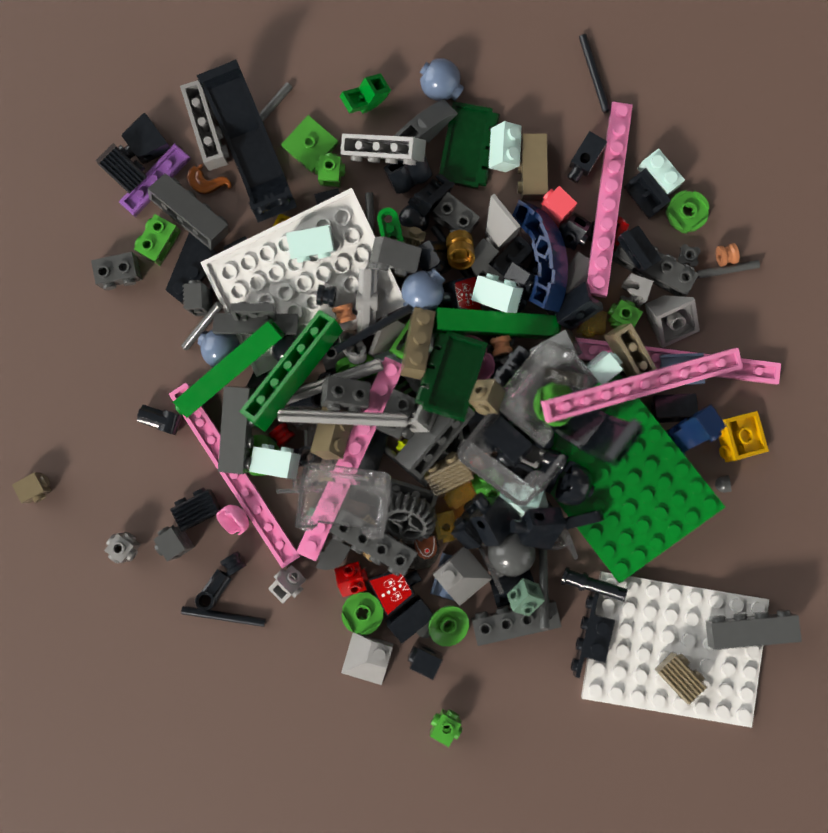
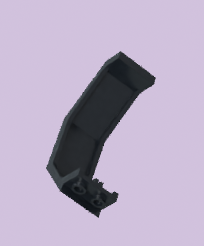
M237 60L196 75L227 141L249 196L250 202L248 203L257 222L259 223L296 208L297 205Z
M520 345L509 354L508 360L503 367L496 371L493 378L506 391L505 394L538 422L584 453L615 467L619 465L644 432L642 424L633 418L631 422H627L608 415L600 409L575 415L562 426H550L538 419L533 407L534 397L538 388L547 383L558 381L536 364L526 349Z

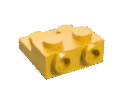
M758 411L723 419L727 427L720 431L722 435L719 437L721 445L719 454L725 459V463L769 451Z

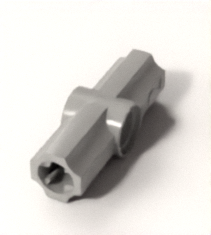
M359 269V288L356 294V311H358L357 333L376 323V312H378L379 292H377L378 269Z

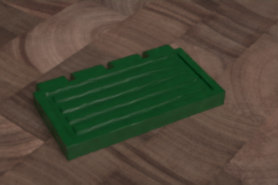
M453 101L452 108L458 114L448 124L439 174L443 175L450 182H454L457 186L478 189V185L487 186L489 171L482 168L489 169L490 150L485 148L490 149L491 130L489 129L498 125L500 114L492 112L493 108Z
M447 331L446 334L437 333L433 344L434 349H432L427 363L429 368H426L421 381L423 387H419L415 400L417 404L423 405L422 410L461 422L465 421L470 404L469 399L476 384L488 343Z

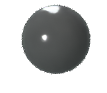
M510 531L500 546H488L489 561L492 567L502 575L511 577L522 575L534 563L536 556L535 547L522 545L518 533Z

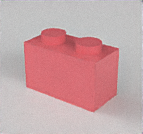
M558 186L555 190L550 189L545 194L544 200L541 202V209L551 217L559 228L563 221L572 215L577 202Z

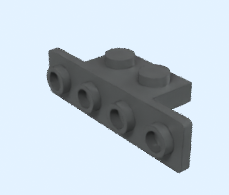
M269 302L231 303V313L214 314L212 329L214 334H253L271 318L286 335H296L298 333V314H277L274 304Z

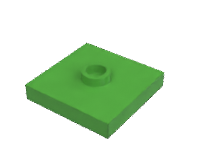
M308 115L281 146L313 173L316 162H319L320 155L331 153L339 144V141Z

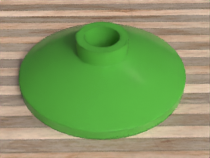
M445 606L432 616L428 628L429 635L440 646H453L466 636L469 629V618L461 608Z

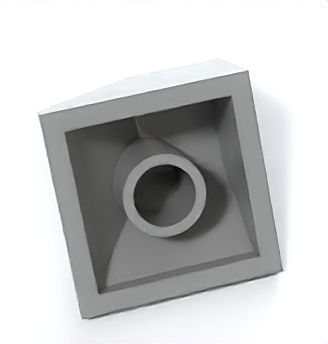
M493 194L488 206L485 240L499 251L517 237L520 225L498 197Z
M661 296L645 304L648 321L662 348L700 331L696 303L693 297Z
M383 314L382 319L387 317L388 315ZM395 321L376 332L368 354L375 357L390 350L404 329L405 324ZM407 333L405 334L399 345L405 343Z
M465 546L432 572L433 576L459 606L492 579Z
M353 632L341 673L382 685L394 643Z

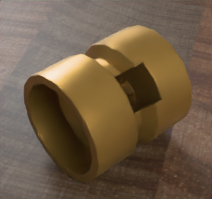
M456 230L447 236L448 263L454 269H467L475 261L473 238L469 232Z

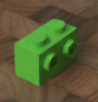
M154 214L147 221L146 229L142 236L140 235L136 239L134 250L161 266L181 230L176 225Z

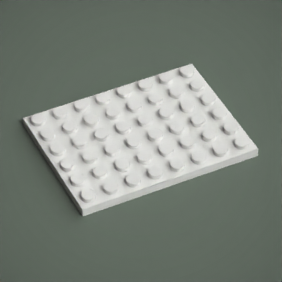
M350 188L200 263L219 302L223 305L225 313H231V303L269 302L274 304L277 314H298V333L295 335L298 337L319 310L336 319V314L333 313L332 308L353 303L352 311L357 318L356 294L359 288V269H377L376 264L369 262L375 235L353 189ZM325 225L331 226L336 252L331 253V257L318 259V255L311 256L310 261L298 263L297 259H291L286 233ZM389 268L388 271L378 269L377 292H379V305L376 319L382 317L383 314L387 315L403 307L405 302L391 269ZM319 284H324L325 287H337L334 307H329L328 304L316 305ZM357 319L339 325L343 331L357 329ZM236 334L240 344L252 335ZM272 347L251 364L256 377L272 370L278 363L273 357Z
M600 571L599 580L627 588L628 592L625 602L599 594L594 615L614 619L615 624L606 663L587 658L581 698L752 728L763 645L714 650L708 647L705 620H712V616H725L727 619L734 618V614H747V617L755 616V612H768L769 599L629 576L619 583L612 573ZM672 652L677 655L683 654L690 662L688 667L692 671L698 670L705 678L703 683L707 686V689L689 705L654 670Z

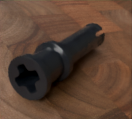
M567 566L561 585L568 584L577 587L580 591L586 589L625 602L628 592L627 588L589 577L586 572L582 574L570 570V567Z

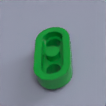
M392 208L380 210L377 221L381 237L391 238L395 236L397 241L404 242L397 212ZM388 215L392 216L390 223L385 222V217Z

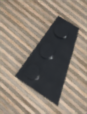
M189 232L165 290L183 304L185 301L183 300L185 296L182 295L184 293L182 291L184 289L183 285L189 284L188 281L200 280L202 283L207 275L200 262L218 253L213 249H209Z

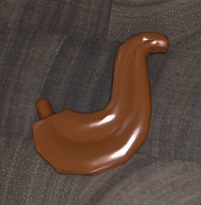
M202 164L198 167L193 166L188 170L187 180L197 193L206 195L224 185H227L229 189L232 188L230 180L224 176L210 181L205 180L203 172L200 171L203 168Z

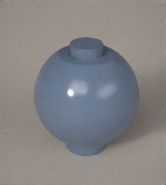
M434 59L430 64L426 62L420 70L422 74L420 78L421 88L426 96L432 100L440 101L444 99L446 101L451 98L456 101L464 89V86L460 84L461 75L459 69L448 59Z
M434 268L430 272L416 271V273L410 274L402 285L401 294L405 300L403 305L409 304L412 311L414 307L431 311L435 310L443 300L444 289L442 283L445 279Z
M210 330L209 332L203 331L198 338L201 355L211 367L216 366L240 345L236 334H214Z

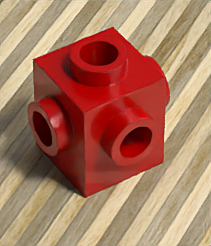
M359 561L334 568L337 586L342 597L367 590L365 582L369 580L365 568L361 569Z

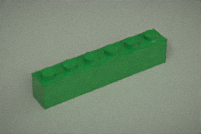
M321 310L315 314L239 411L244 417L264 432L278 416L279 409L285 407L343 332L336 319Z

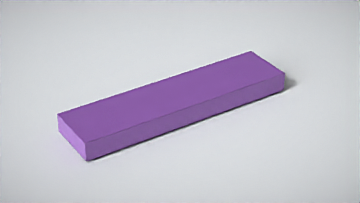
M174 143L145 174L147 177L131 193L127 192L119 203L136 217L151 201L148 188L164 173L171 178L174 177L191 158Z

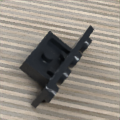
M593 591L591 596L588 595L586 598L585 608L588 609L586 617H582L580 629H583L582 635L576 641L577 657L573 658L571 662V671H573V675L576 678H580L584 657L606 663L615 624L614 619L594 615L599 594Z

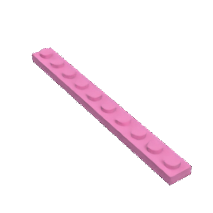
M613 101L610 108L606 137L608 142L604 151L586 282L589 284L591 296L606 298L608 294L633 106Z
M576 338L582 354L577 356L578 360L590 361L602 351L612 352L607 341ZM644 346L657 369L661 365L660 355L695 353ZM741 358L742 369L714 376L777 385L780 380L781 363Z
M739 348L724 350L543 400L541 404L546 423H551L742 369Z
M385 356L382 363L383 370L378 372L370 389L369 407L364 412L383 413L390 395L401 376V363ZM353 426L343 459H338L296 553L317 561L329 531L334 524L374 436L376 426Z
M184 383L169 393L173 401L190 388L189 384ZM201 406L188 418L184 415L182 416L218 469L221 433L204 407ZM220 472L281 568L286 567L301 557L300 554L296 553L297 550L247 473Z

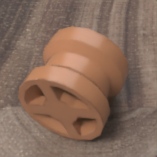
M731 243L727 247H716V259L720 267L726 266L727 263H739V249L735 243Z
M353 303L332 308L333 313L336 314L338 324L357 319L352 311Z
M510 335L490 340V344L494 348L492 352L493 357L508 355L513 351L509 343L511 340Z

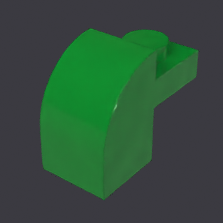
M380 73L365 77L358 88L342 91L339 97L349 114L361 111L364 114L380 105L391 92V89Z

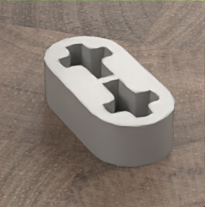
M353 330L343 331L339 336L340 342L355 335L357 332ZM362 341L343 351L350 363L361 364L367 359L366 347Z

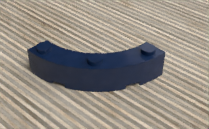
M518 200L512 216L531 237L535 261L538 262V276L535 275L529 301L543 309L559 312L568 281V258L563 237L555 222L546 212L534 204Z
M709 405L693 414L688 420L686 418L674 425L666 433L682 453L686 455V451L706 440L712 442L722 435L720 431L727 427V425L713 406Z

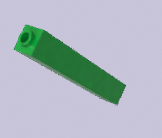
M436 308L434 310L436 312L432 333L440 332L446 334L447 331L462 335L496 337L510 335L513 338L549 339L560 333L561 325L557 323L556 315Z
M271 318L174 400L173 403L177 412L188 418L286 334Z

